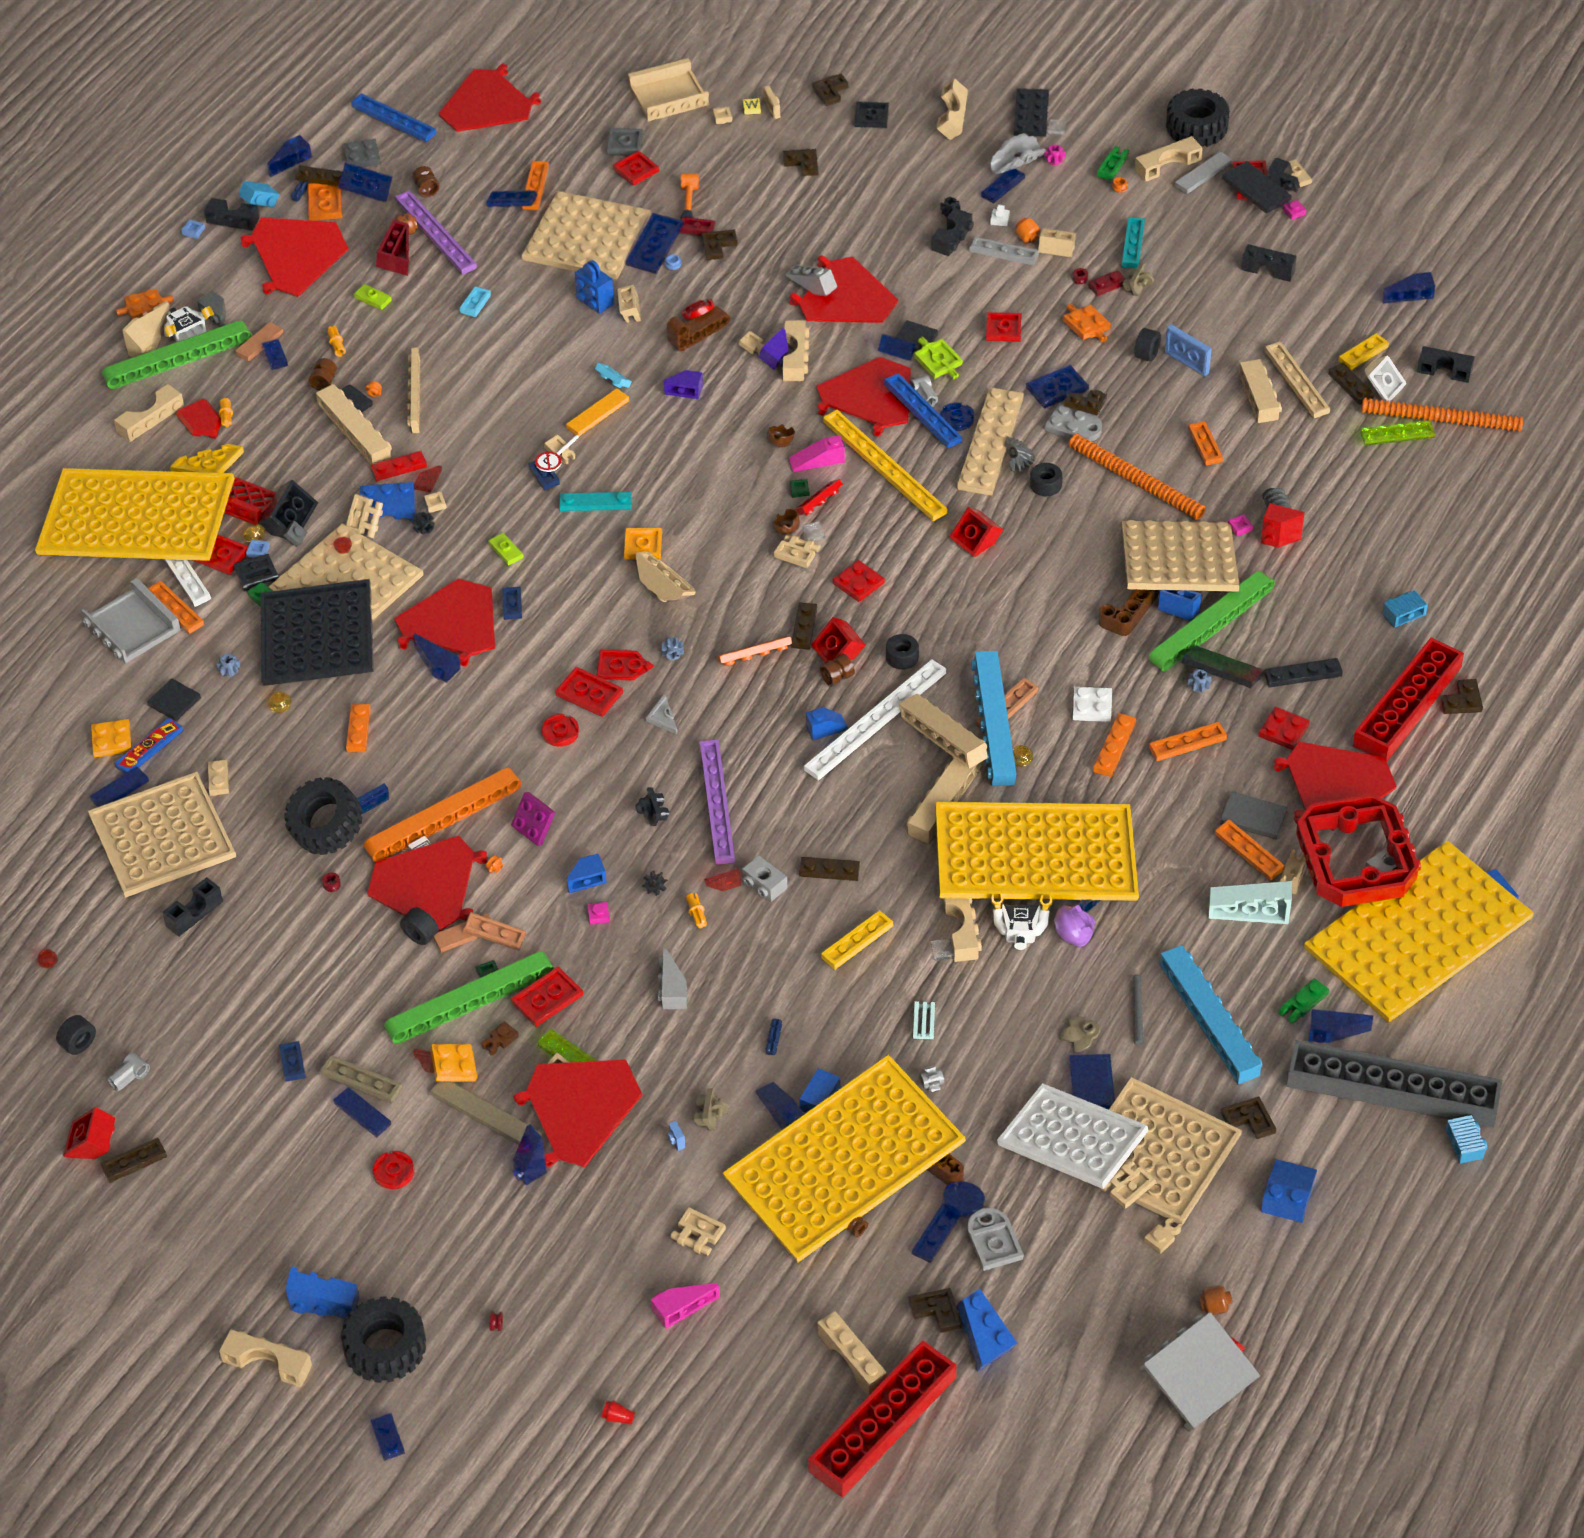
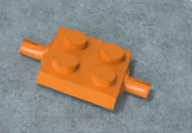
M157 289L131 294L124 297L126 305L124 308L116 309L117 316L128 314L132 320L136 317L141 318L143 313L152 312L154 307L165 301L169 303L174 302L173 296L170 295L162 298Z
M1072 303L1067 305L1066 309L1070 313L1063 315L1062 321L1082 340L1089 337H1097L1101 342L1107 340V336L1103 332L1111 328V323L1091 304L1080 309L1074 307Z

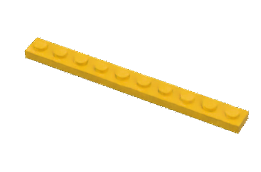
M835 410L823 417V422L832 431L840 435L843 441L932 521L947 514V508L842 413Z

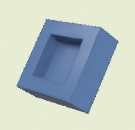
M189 220L182 228V235L197 239L205 230L204 223Z
M251 540L246 552L247 557L255 558L267 554L270 548L269 542Z
M676 1121L669 1123L667 1137L670 1144H674L678 1151L686 1148L685 1136Z

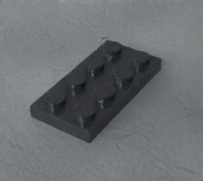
M1017 89L1014 136L1024 133L1027 136L1046 137L1049 90Z

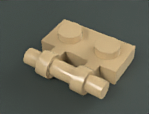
M355 494L346 526L359 534H364L365 528L369 529L367 536L374 538L375 531H378L379 527L377 525L379 517L383 513V503L376 501L374 508L372 507L373 499ZM370 513L373 514L371 523L367 522Z
M786 535L785 540H782L775 550L774 557L808 568L815 557V551L819 552L820 545L815 544L811 540H802L796 535Z
M1132 1160L1123 1163L1105 1188H1101L1104 1192L1109 1188H1113L1110 1191V1196L1124 1209L1155 1184V1179L1142 1167L1137 1168L1135 1171L1132 1170L1135 1167V1163ZM1123 1176H1124V1177H1127V1178L1124 1179L1121 1183L1118 1181V1180H1120Z
M688 1208L678 1222V1228L683 1231L681 1233L673 1231L671 1238L676 1240L677 1244L681 1246L686 1245L693 1248L694 1252L698 1254L703 1253L708 1256L712 1248L706 1246V1243L710 1242L715 1245L726 1227L725 1224ZM693 1234L699 1237V1239L696 1241L689 1238V1236Z

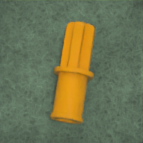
M329 326L327 331L330 338L329 343L333 346L335 355L342 356V352L344 354L346 352L342 343L343 338L339 335L336 326Z
M223 398L220 400L219 416L221 417L222 426L229 427L232 424L231 417L233 411L230 400Z
M693 893L688 894L686 901L690 908L689 914L693 916L695 925L698 928H702L707 925L703 913L704 907L701 905L697 893H694V895Z

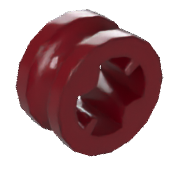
M1077 268L1073 271L1074 283L1082 285L1088 281V271L1086 269Z
M327 873L322 878L323 887L327 892H335L341 886L339 875L336 873Z
M491 1311L490 1331H494V1329L502 1331L503 1312L495 1314L494 1311Z

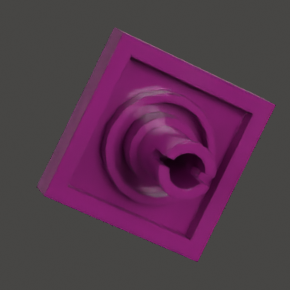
M524 792L511 826L539 846L543 844L556 812L530 792Z

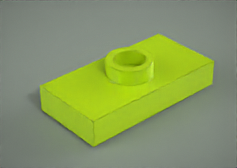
M366 284L354 293L356 299L380 310L392 301L390 295Z
M504 533L488 540L489 546L508 566L523 558V553Z

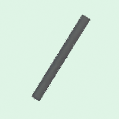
M1134 975L1135 1044L1142 1045L1141 976Z

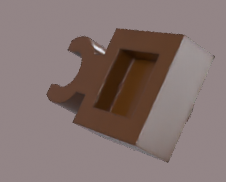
M503 1021L490 1032V1038L482 1042V1048L486 1049L488 1046H492L489 1049V1054L494 1055L499 1046L505 1049L519 1037V1034L508 1023Z

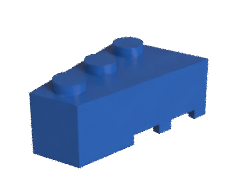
M414 482L360 486V495L373 499L372 507L375 508L376 501L383 503V513L380 517L388 515L394 516L398 520L401 518L411 519V522H413V517L416 515Z
M291 1266L285 1288L291 1311L300 1314L314 1313L319 1316L333 1315L339 1318H347L352 1310L356 1311L360 1296L357 1284L332 1277L330 1281L318 1278V1273L311 1272L310 1275L297 1272L298 1268Z
M981 1289L964 1298L957 1306L964 1331L967 1333L970 1343V1351L974 1356L977 1372L1011 1351L1017 1344Z

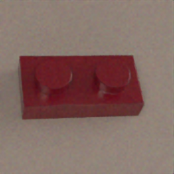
M682 217L679 233L702 236V233L714 231L715 221Z
M1116 270L1089 281L1088 286L1097 296L1122 287L1126 278Z

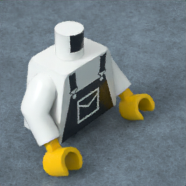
M175 307L171 308L166 316L167 322L164 325V335L166 337L173 336L175 341L179 342L205 333L204 320L214 315L211 307H205L201 312L191 310L189 307L179 310Z
M1000 894V902H995L993 899L994 895L991 896L990 901L995 907L993 909L994 925L1002 935H1005L1007 942H1014L1016 949H1025L1026 943L1035 942L1036 936H1040L1047 928L1050 913L1048 907L1053 902L1051 896L1047 904L1043 903L1044 895L1041 896L1042 909H1040V906L1002 905L1001 908L1000 904L1003 901V895Z

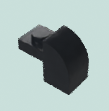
M1276 157L1269 167L1270 179L1288 191L1298 192L1300 189L1298 177L1291 175L1293 171L1290 162Z

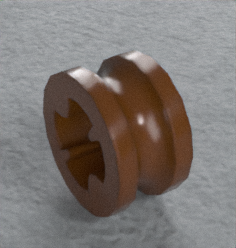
M856 1217L850 1222L847 1230L850 1233L853 1232L855 1237H859L868 1228V1222L863 1221L862 1217Z

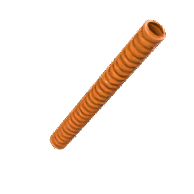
M1365 397L1361 410L1362 413L1368 412L1370 414L1372 412L1374 415L1376 413H1379V415L1384 414V416L1389 414L1391 417L1395 415V417L1401 416V418L1405 416L1407 419L1409 417H1412V419L1417 418L1418 420L1422 418L1424 421L1429 419V421L1434 420V422H1437L1438 420L1440 423L1442 421H1445V423L1451 422V424L1455 422L1457 425L1459 423H1462V425L1468 424V426L1472 424L1474 427L1479 425V427L1484 426V428L1488 426L1490 429L1495 427V429L1501 428V430H1504L1505 428L1507 431L1512 429V431L1518 430V432H1521L1523 426L1522 416L1520 418H1517V416L1511 417V415L1506 416V414L1500 416V414H1489V412L1483 414V412L1478 413V411L1472 412L1470 410L1467 412L1465 409L1461 411V409L1455 410V408L1450 410V408L1444 409V407L1439 408V406L1433 408V406L1428 407V405L1422 406L1420 404L1417 406L1415 403L1411 405V403L1405 404V402L1400 404V402L1394 403V401L1389 402V400L1383 402V400H1372V398L1367 400Z
M1075 434L1071 437L1069 447L1075 451L1082 453L1087 458H1091V460L1096 461L1098 464L1100 463L1101 466L1109 468L1110 471L1131 481L1136 486H1140L1145 491H1149L1150 494L1158 496L1159 499L1185 512L1190 517H1194L1196 520L1204 515L1205 506L1169 487L1164 482H1160L1155 477H1151L1150 474L1142 472L1141 469L1120 459L1115 454H1111L1106 449H1102L1101 446L1093 444L1092 441L1083 436Z

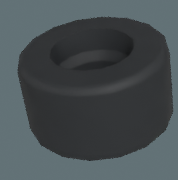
M1143 328L1139 332L1134 348L1136 358L1150 362L1155 359L1161 342L1160 332Z
M1048 462L1034 466L1030 473V487L1032 491L1040 496L1057 494L1062 487V470L1057 465Z
M897 634L889 638L886 643V660L888 664L893 668L903 670L916 665L919 660V644L917 640L907 634Z
M417 907L411 908L400 921L403 932L412 941L420 945L428 944L439 930L433 917Z
M74 1015L69 1017L60 1026L56 1040L67 1052L77 1055L91 1045L96 1035V1029L83 1016Z

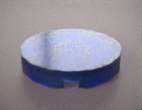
M960 402L947 404L940 411V415L956 431L970 428L975 420L974 410L966 404L965 406Z
M959 1181L951 1183L945 1188L942 1200L950 1212L960 1216H968V1214H974L976 1211L983 1209L985 1196L978 1186L969 1182Z

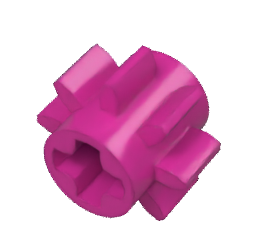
M1054 144L1047 147L1044 158L1047 159V163L1058 165L1063 162L1065 151H1062V147Z

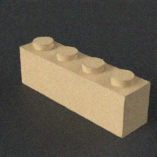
M1261 359L1240 362L1239 377L1257 422L1278 420L1279 412L1282 411L1281 403L1277 402L1276 391L1272 389L1271 379L1267 377L1266 366H1263Z

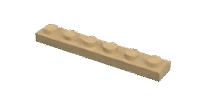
M1281 341L1265 346V353L1312 417L1316 418L1329 414V406Z
M411 348V355H408L409 366H411L408 367V375L411 378L408 379V388L411 390L408 391V401L411 402L408 403V414H411V416H407L408 426L412 427V433H419L420 355L419 348Z

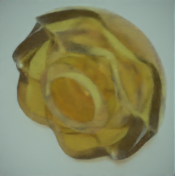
M260 524L256 527L250 526L246 531H243V537L248 542H251V540L260 541L265 535V528Z
M276 692L268 700V706L271 710L278 713L288 710L292 703L290 696L285 692Z
M1018 745L1013 748L1016 766L1022 767L1031 763L1033 752L1029 747Z

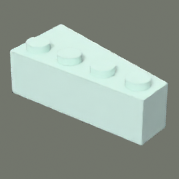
M1292 881L1211 887L1209 918L1288 924L1292 901Z

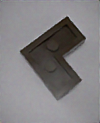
M841 73L812 82V88L823 103L829 106L841 102V96L837 91L848 88V81Z
M816 149L783 151L785 167L801 166L802 176L819 175Z
M735 229L702 233L706 260L723 259L722 247L738 245Z
M1090 390L1087 397L1081 396L1078 393H1069L1065 399L1064 407L1098 416L1107 399V394L1099 390Z
M1477 679L1458 680L1457 688L1459 694L1442 695L1441 702L1444 714L1477 713L1483 710Z
M1260 1097L1221 1108V1115L1226 1123L1234 1127L1248 1123L1256 1139L1276 1133V1127Z
M951 1288L909 1297V1304L914 1319L935 1315L940 1333L962 1328Z

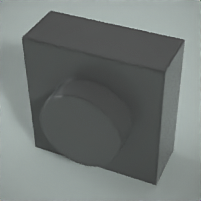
M293 521L283 536L297 547L302 543L308 532L296 521Z

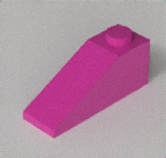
M841 436L823 438L789 457L792 471L797 472L844 463L845 447Z
M711 1283L672 1288L660 1292L651 1299L652 1312L667 1329L720 1297L719 1285Z

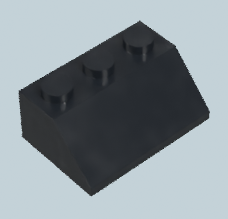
M292 479L279 488L258 524L271 535L285 538L283 535L291 522L296 521L304 528L319 502Z

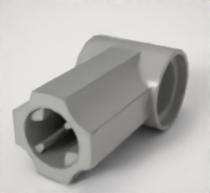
M928 375L910 380V385L932 407L938 402V397L932 389Z
M130 1053L123 1060L122 1066L107 1077V1081L115 1091H120L135 1078H143L149 1072L150 1065L136 1053Z

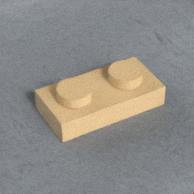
M228 761L208 762L210 796L229 794Z

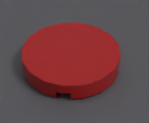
M708 298L707 302L699 300L688 305L685 308L686 311L682 310L681 312L683 319L688 320L707 313L714 307L713 300Z
M557 714L544 721L541 733L547 744L563 747L573 743L578 738L579 726L573 717Z
M392 1151L393 1153L388 1154L387 1152L383 1153L373 1164V1177L376 1183L386 1189H399L406 1186L414 1176V1164L411 1157L401 1151Z

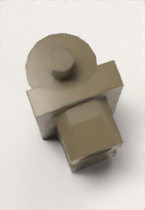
M1139 263L1137 268H1131L1129 271L1130 279H1125L1123 282L1125 291H1132L1134 296H1139L1143 287L1152 285L1154 281L1151 273L1145 272L1144 263Z
M708 1088L706 1095L697 1097V1106L700 1110L704 1109V1111L696 1112L694 1121L697 1126H707L710 1131L716 1130L717 1119L722 1118V1115L728 1113L729 1106L724 1103L723 1098L714 1095L713 1088Z

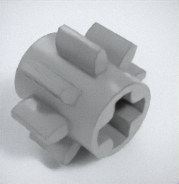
M933 1065L923 1068L925 1073L920 1074L922 1087L924 1089L928 1088L931 1092L940 1090V1084H944L941 1069H936Z

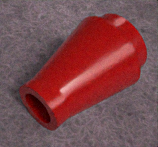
M614 1400L612 1402L606 1401L601 1418L606 1419L607 1422L632 1425L636 1412L627 1409Z

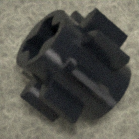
M947 197L944 199V203H940L941 214H944L945 217H948L954 208L961 210L959 200L957 201L953 197Z
M424 511L417 513L413 517V529L417 533L421 532L423 535L424 533H430L434 528L435 523L432 521L434 517L430 513L426 514Z
M653 870L650 872V876L646 875L643 877L646 883L642 887H646L648 890L647 894L654 892L658 896L660 890L665 891L667 889L663 885L668 879L663 878V872L656 874Z

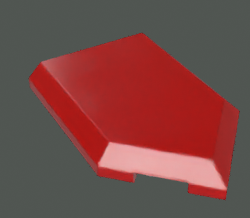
M201 399L181 408L176 413V416L192 436L200 437V435L209 436V438H217L219 428L222 426L221 417L206 399Z
M600 649L596 676L606 680H635L652 669L654 665L646 661L638 651Z

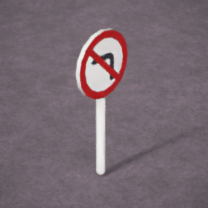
M579 435L572 438L557 453L543 452L539 454L535 459L536 467L544 472L558 469L562 462L559 455L577 440Z

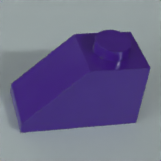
M784 328L762 347L758 356L773 369L783 365V356H786L788 352L786 330Z
M685 370L664 380L665 395L699 399L703 387V372Z

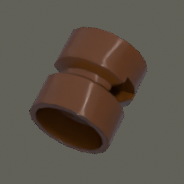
M421 166L414 170L412 179L419 193L424 197L435 195L440 186L432 170L427 166Z
M326 358L317 360L308 379L311 387L320 391L330 386L338 370L336 364Z
M846 654L835 657L833 661H827L820 665L819 668L823 680L830 687L840 683V679L845 680L855 674L854 666Z

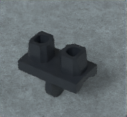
M647 787V795L644 798H640L639 802L635 805L637 813L647 816L651 826H656L658 821L667 820L669 816L668 808L659 807L664 804L663 793H655L653 787Z

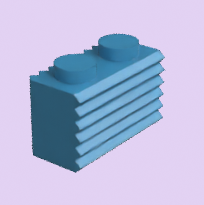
M244 181L238 193L248 204L274 207L279 197V193L268 184Z
M1416 590L1405 592L1400 597L1388 599L1384 603L1383 616L1395 628L1426 615L1428 604Z
M1472 1115L1447 1120L1445 1130L1459 1163L1482 1160L1485 1150H1487V1142L1485 1138H1481L1479 1124L1477 1121H1474Z

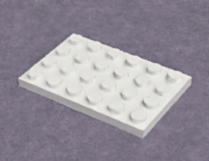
M1042 1083L997 1139V1142L1001 1147L1104 1189L1148 1132V1127L1143 1123Z

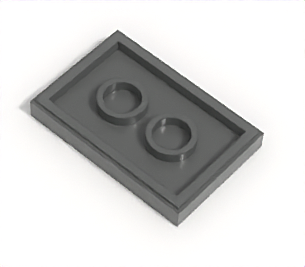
M1231 792L1220 824L1231 820L1241 830L1277 839L1288 807Z

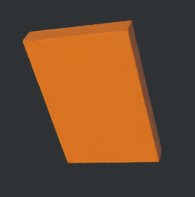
M316 183L308 184V217L310 221L342 218L341 187Z

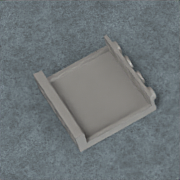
M138 578L131 581L132 590L91 614L85 609L82 610L84 625L87 628L90 627L97 638L100 637L107 648H111L116 658H120L124 663L129 662L181 631L178 618Z
M1211 1312L1206 1316L1201 1313L1192 1321L1194 1325L1191 1328L1183 1327L1175 1334L1178 1338L1173 1342L1169 1339L1159 1346L1161 1351L1156 1355L1153 1352L1147 1355L1142 1360L1144 1364L1139 1368L1141 1371L1145 1369L1177 1409L1187 1422L1184 1426L1189 1432L1261 1376Z

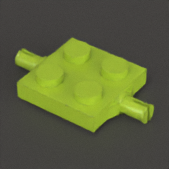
M924 337L919 338L918 342L923 348L914 353V358L934 379L946 373L954 380L955 378L957 379L959 374L954 369L963 364L961 357L943 339L928 343Z

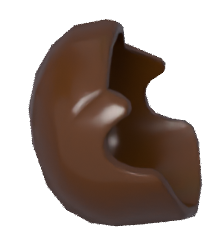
M784 424L778 427H769L767 431L768 441L779 448L789 446L795 435L794 428L786 429Z
M786 509L784 515L777 514L772 522L773 529L782 535L794 533L800 525L799 512L795 509Z

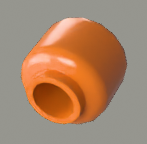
M1023 218L1016 224V234L1024 243H1034L1039 239L1040 227L1032 218Z

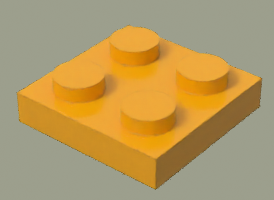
M626 528L624 559H636L635 555L637 552H650L655 558L661 559L662 528Z
M129 719L91 724L94 758L127 753L132 749Z
M431 1044L430 1052L436 1081L476 1082L477 1072L471 1044Z

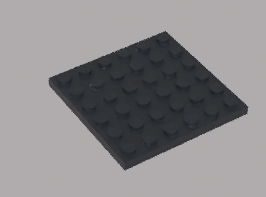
M370 579L261 593V682L263 686L374 672Z

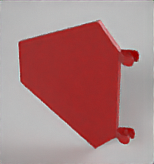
M502 63L496 70L473 69L439 112V116L456 132L529 120L532 105L540 104L541 99L538 98L540 97L538 92L533 93L528 99L503 76L508 74L506 69L508 66Z
M261 217L252 235H244L240 238L241 245L244 248L253 243L255 244L272 282H266L262 285L263 292L266 295L274 290H279L299 297L349 250L336 222Z
M823 255L817 258V261H819L817 266L831 269L837 288L826 296L813 294L809 290L803 298L796 293L789 295V298H791L789 304L793 306L799 305L805 320L816 322L883 323L898 303V299L853 256L829 261Z
M878 357L816 386L822 401L818 404V414L824 416L829 407L875 424L873 426L875 430L873 435L880 437L884 428L908 423L909 409L884 385V380L899 373L910 384L911 368L883 357Z
M458 578L394 618L402 634L398 639V643H400L399 649L406 650L410 640L461 653L459 655V660H461L459 665L464 667L468 665L471 656L495 649L492 587Z
M1299 741L1287 759L1280 757L1274 759L1275 764L1273 767L1275 771L1279 772L1289 768L1305 811L1313 803L1370 794L1383 798L1397 787L1385 757ZM1296 810L1294 812L1295 817L1293 819L1296 824L1304 814V810Z
M458 835L375 862L367 894L372 899L403 916L411 908L423 909L436 921L439 928L438 932L459 919L467 921L470 912L473 913L471 908L462 910L473 861L486 864L488 861L487 852L483 850L473 852Z
M623 1059L537 1064L527 1091L516 1093L513 1098L519 1106H523L531 1100L554 1150V1152L547 1153L541 1157L546 1167H551L560 1160L585 1168L643 1094L627 1060Z

